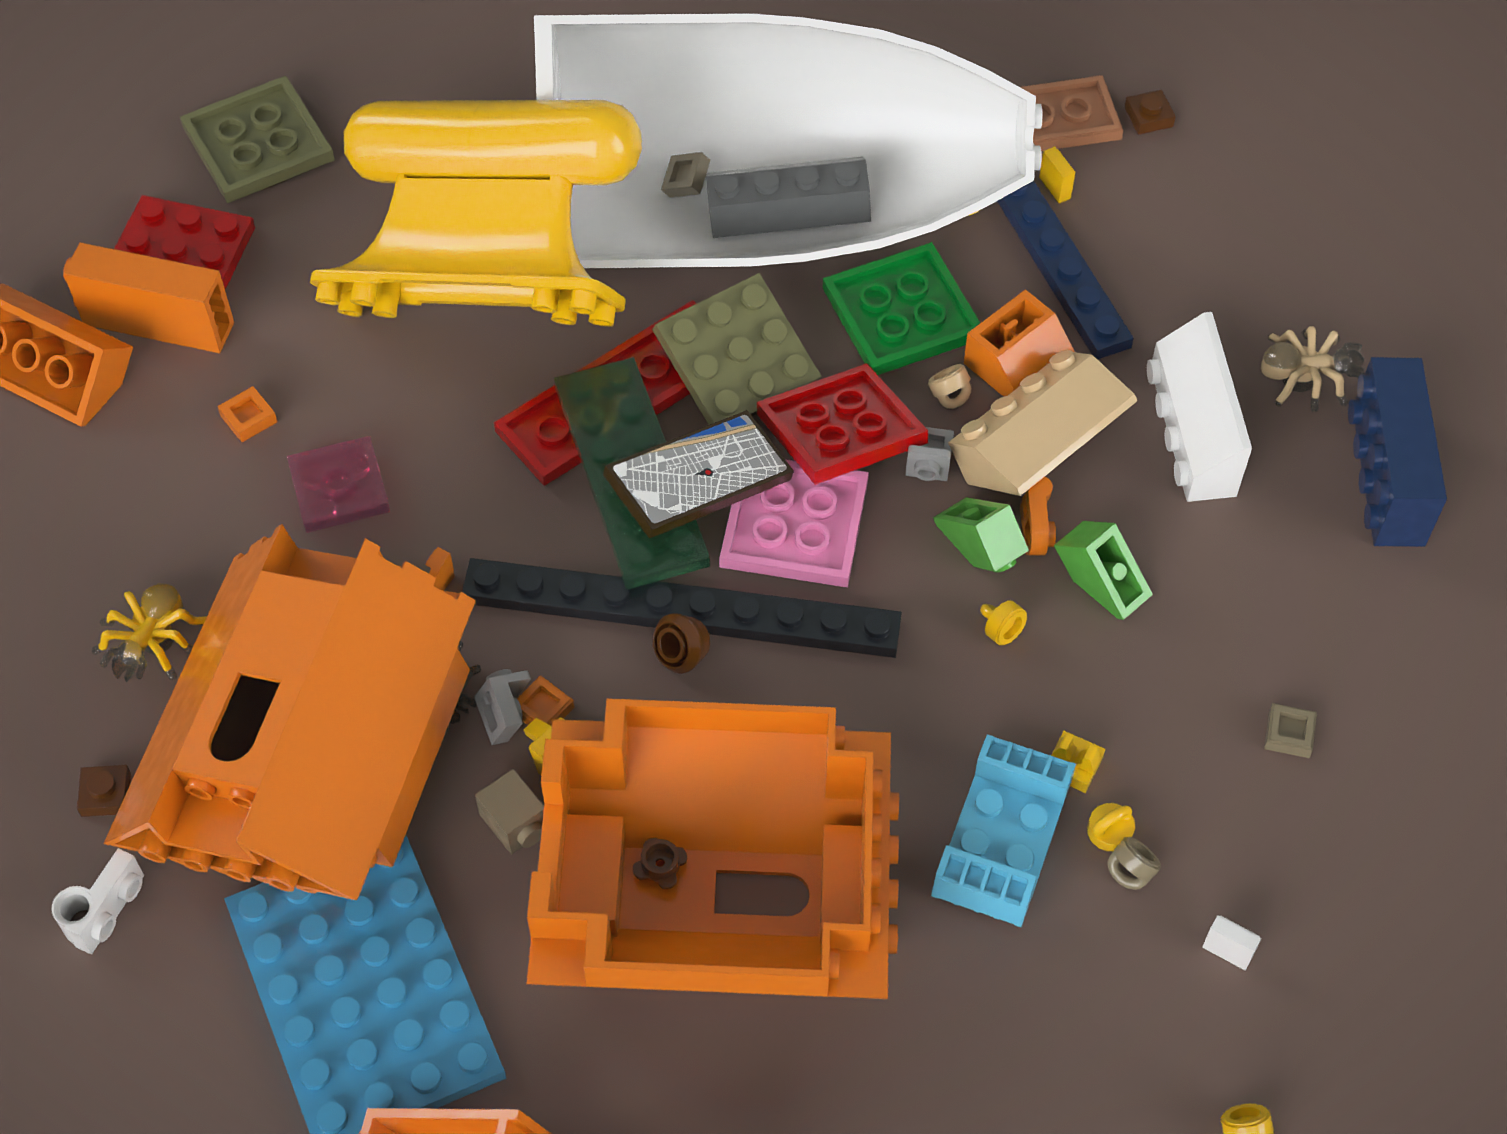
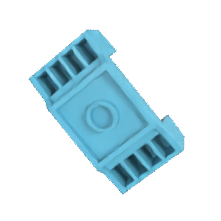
M987 734L977 759L975 776L950 845H946L935 875L931 897L954 903V905L974 910V912H980L995 919L1022 927L1074 775L1076 764Z

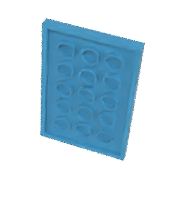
M406 835L393 867L375 864L373 868L369 869L357 901L320 892L308 893L297 888L292 892H287L264 882L224 898L310 1134H359L367 1108L436 1109L506 1079L505 1070Z

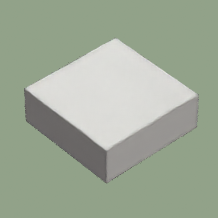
M1217 915L1202 948L1246 971L1262 938L1225 917Z

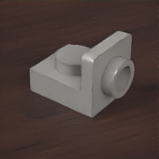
M510 669L496 671L486 678V682L474 696L491 745L508 742L523 724L521 705L515 697L521 693L531 680L528 670L512 673Z

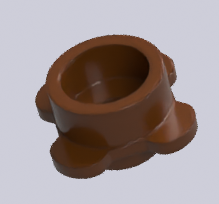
M650 838L643 844L641 860L634 863L633 873L639 880L650 879L658 882L661 888L670 889L677 884L676 874L679 867L686 864L687 853L683 848L676 847L668 840ZM662 860L665 864L659 867L656 865V862Z

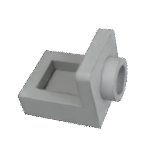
M926 427L928 430V444L909 446L905 476L917 477L925 481H947L952 452L948 442L953 439L954 431Z

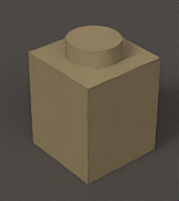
M514 769L475 794L480 817L511 855L520 848H529L541 840L544 805Z

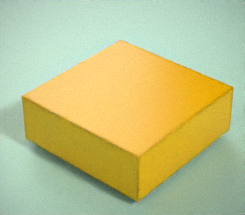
M1055 146L1044 150L1039 178L1058 203L1071 199L1075 178L1074 169Z

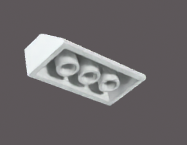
M1204 312L1156 342L1153 358L1147 361L1146 367L1149 384H1155L1157 390L1155 399L1157 415L1159 418L1164 417L1166 423V448L1169 452L1173 451L1175 456V482L1177 486H1183L1187 502L1237 497L1252 450L1213 313Z

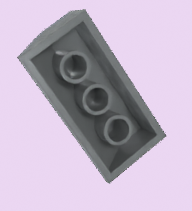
M864 157L711 172L706 175L713 238L871 222L870 188L866 159Z

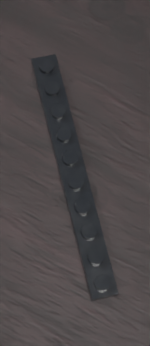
M470 558L462 593L475 599L474 605L653 628H656L657 623L662 617L678 613L700 620L707 628L709 635L896 658L902 614V611Z

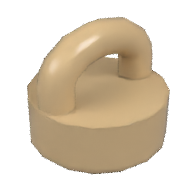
M962 364L953 365L933 375L928 382L933 396L937 397L945 408L955 409L962 406L971 394L969 382L971 378ZM961 388L960 394L953 399L948 397V394Z

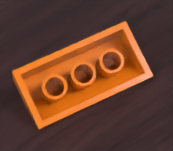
M0 283V386L79 426H86L122 385L133 346L4 283Z

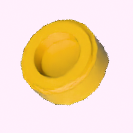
M1013 600L1005 601L998 607L990 604H983L980 607L981 614L988 619L985 626V634L998 645L1011 643L1022 632L1026 624V611Z
M1105 803L1094 809L1087 825V833L1091 842L1105 851H1114L1125 837H1133L1135 831V820L1132 816L1131 807L1121 806L1116 803Z
M1241 1104L1231 1107L1220 1118L1223 1134H1273L1274 1131L1270 1110L1259 1104Z

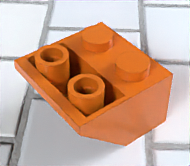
M1025 289L967 333L964 364L1005 397L1021 386L1020 382L1025 377L1037 373L1049 364L1050 358L1056 353L1064 350L1075 351L1056 314Z

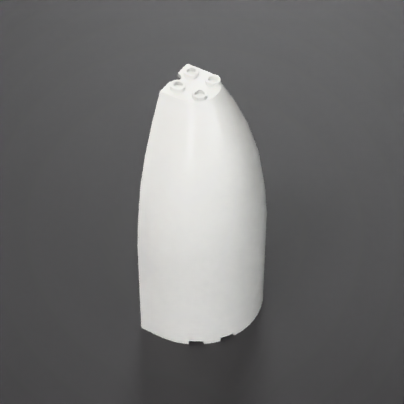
M748 13L534 16L537 100L610 101L623 105L630 111L641 130L642 151L636 167L623 181L606 186L573 185L571 197L572 239L577 256L584 268L759 266L804 262L878 249L932 232L981 210L1034 180V170L1041 169V146L1034 145L1033 132L1034 129H1041L1042 105L1036 104L1035 95L981 66L936 46L894 33L804 17ZM702 152L710 159L707 173L864 157L866 159L870 188L871 222L713 238L706 177L700 195L670 198L661 190L672 155Z

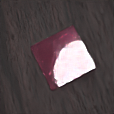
M370 436L287 456L306 533L390 512Z

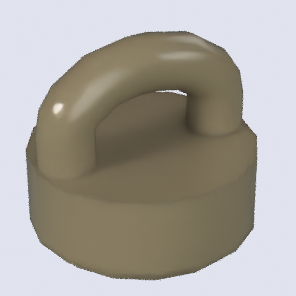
M1125 837L1109 856L1107 863L1109 872L1115 881L1123 887L1133 890L1143 888L1161 869V863L1157 856L1146 845L1132 837ZM1119 862L1136 878L1127 876L1121 870Z

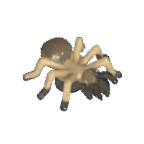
M1309 326L1308 329H1303L1301 332L1304 339H1308V347L1302 346L1295 333L1290 329L1281 336L1273 333L1268 335V340L1275 344L1271 345L1264 353L1261 371L1268 378L1282 379L1285 384L1283 391L1275 400L1277 407L1282 406L1292 391L1306 392L1313 387L1310 400L1311 411L1317 412L1322 386L1319 372L1335 381L1337 399L1341 406L1345 407L1348 405V400L1344 394V378L1340 373L1359 378L1360 374H1365V367H1360L1364 363V357L1360 352L1356 351L1361 350L1362 345L1360 343L1346 342L1342 348L1334 352L1333 356H1330L1327 353L1331 346L1336 345L1340 341L1336 331L1330 332L1319 352L1316 351V329L1314 326Z

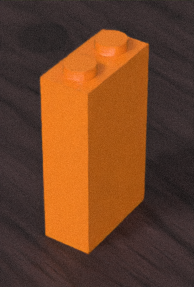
M81 242L73 256L65 262L63 277L72 294L74 306L77 307L82 322L92 327L220 353L235 323L218 270Z

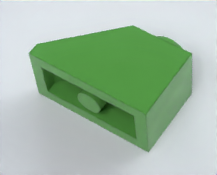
M966 497L933 517L936 526L973 567L990 570L994 573L1002 572L1013 567L1016 564V558L1029 551L1013 511L1008 504Z
M1082 521L1054 545L1072 581L1117 619L1124 620L1153 595L1116 523Z

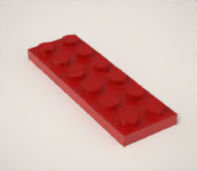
M691 300L494 422L496 434L545 486L680 401L690 393L654 334L653 328L655 324L697 303Z

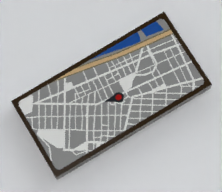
M746 410L605 465L603 476L650 539L791 480L794 470Z

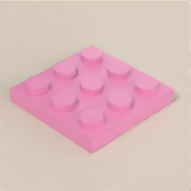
M786 460L794 470L790 481L731 505L719 557L720 568L848 588L869 472L854 470L815 485L796 461Z

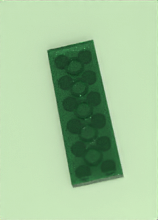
M634 357L554 377L557 396L626 589L710 567V555L696 520L649 539L603 476L605 465L666 442Z

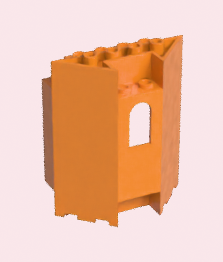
M283 524L275 528L270 538L262 537L250 546L247 554L239 553L233 558L103 844L137 851L146 859L158 863H165L167 858L198 872L205 873L211 868L242 882H250L251 878H254L287 892H292L297 888L308 893L320 892L357 901L370 868H373L375 864L389 867L394 866L470 671L457 647L476 600L462 592L443 591L434 587L436 577L407 561H404L402 566H399L384 559L380 552L381 547L366 538L357 558L298 548ZM241 675L280 683L249 752L234 761H220L216 759L211 751L212 740Z
M607 699L605 721L553 719L551 739H545L541 775L544 812L538 871H532L527 914L531 943L526 984L888 999V954H897L898 924H889V908L897 909L898 879H889V864H898L899 835H890V821H898L899 792H890L891 732L847 731L845 726H836V707ZM650 838L668 840L676 847L683 848L687 853L686 864L680 866L676 874L677 884L670 889H663L659 886L658 882L650 879L639 880L633 873L634 863L641 860L643 844ZM662 860L656 862V865L659 867L665 864ZM717 873L792 876L805 884L809 892V901L801 912L792 916L714 913Z

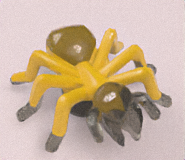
M157 583L146 589L141 598V607L132 592H125L124 598L134 613L133 618L130 619L116 610H110L107 618H101L99 623L101 626H113L115 621L133 631H103L100 643L92 647V654L97 655L107 650L109 641L112 639L126 640L118 648H109L100 662L101 667L105 668L112 656L115 655L111 665L115 678L119 679L121 674L126 671L124 676L126 682L135 672L136 678L141 679L148 664L144 655V651L157 656L170 680L177 679V674L164 651L168 650L175 641L185 652L190 654L193 645L189 644L179 631L173 630L171 624L176 620L182 619L189 625H203L207 616L194 617L188 611L182 609V599L177 589L170 584Z

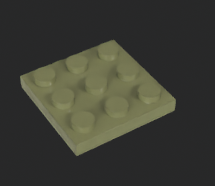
M287 76L280 77L180 116L183 129L227 204L335 161L331 146Z
M760 273L655 324L653 328L654 334L708 425L746 410L751 416L757 414L756 402L822 378Z

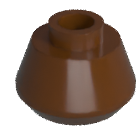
M678 613L668 614L659 620L653 634V649L657 659L668 670L678 674L690 672L707 655L710 648V636L707 628L700 620Z

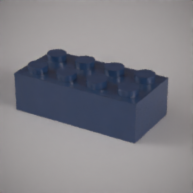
M1371 357L1365 374L1359 375L1356 399H1351L1348 406L1349 423L1355 424L1356 429L1353 442L1354 457L1360 459L1362 467L1359 473V491L1361 494H1366L1367 499L1364 510L1365 528L1371 529L1374 546L1425 547L1446 503L1447 495L1422 358Z

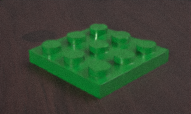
M932 242L823 278V291L864 364L867 363L877 375L965 346L967 333L980 324L979 319Z

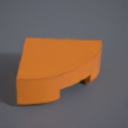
M437 547L425 565L431 568L429 574L437 578L434 587L444 591L454 579L455 573L451 553Z

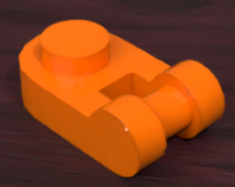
M1045 476L1025 492L1020 503L1022 533L1029 549L1026 555L1045 556L1048 547H1054L1056 541V526L1054 521L1048 520L1047 501L1053 491V485L1049 478Z

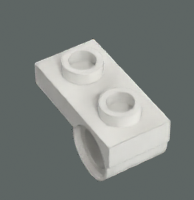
M118 848L90 890L82 886H72L62 890L55 897L52 903L53 917L66 938L75 947L92 955L98 944L106 941L112 934L116 925V917L126 902H131L138 895L144 874L134 855ZM88 910L82 919L70 921L76 913Z

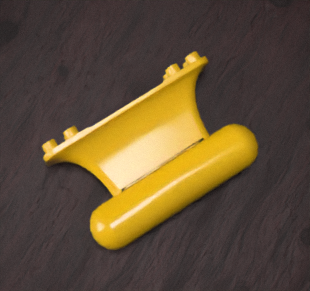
M606 100L376 101L361 106L352 114L344 130V153L354 170L362 178L380 183H395V188L383 225L365 252L355 260L340 267L312 271L310 283L317 287L315 300L323 304L339 305V313L354 317L362 316L363 306H373L372 313L374 315L396 318L398 305L421 306L422 303L531 307L539 312L552 313L551 320L553 322L565 325H575L578 313L588 314V321L592 324L613 326L615 312L624 311L626 299L606 284L592 279L580 263L572 239L571 197L573 185H610L623 181L636 167L642 151L641 130L633 114L623 105Z

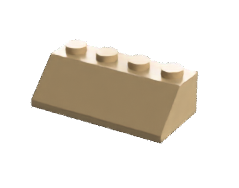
M1064 350L1053 355L1049 360V364L1040 371L1025 377L1020 382L1021 386L1008 396L993 402L991 409L979 419L965 424L961 428V433L949 441L948 444L968 485L1021 496L1136 403L1137 398L1125 384L1092 354Z

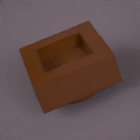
M1162 89L1126 97L1124 108L1138 135L1174 127L1176 116Z
M127 765L81 767L77 810L81 817L117 815L130 786L131 772Z

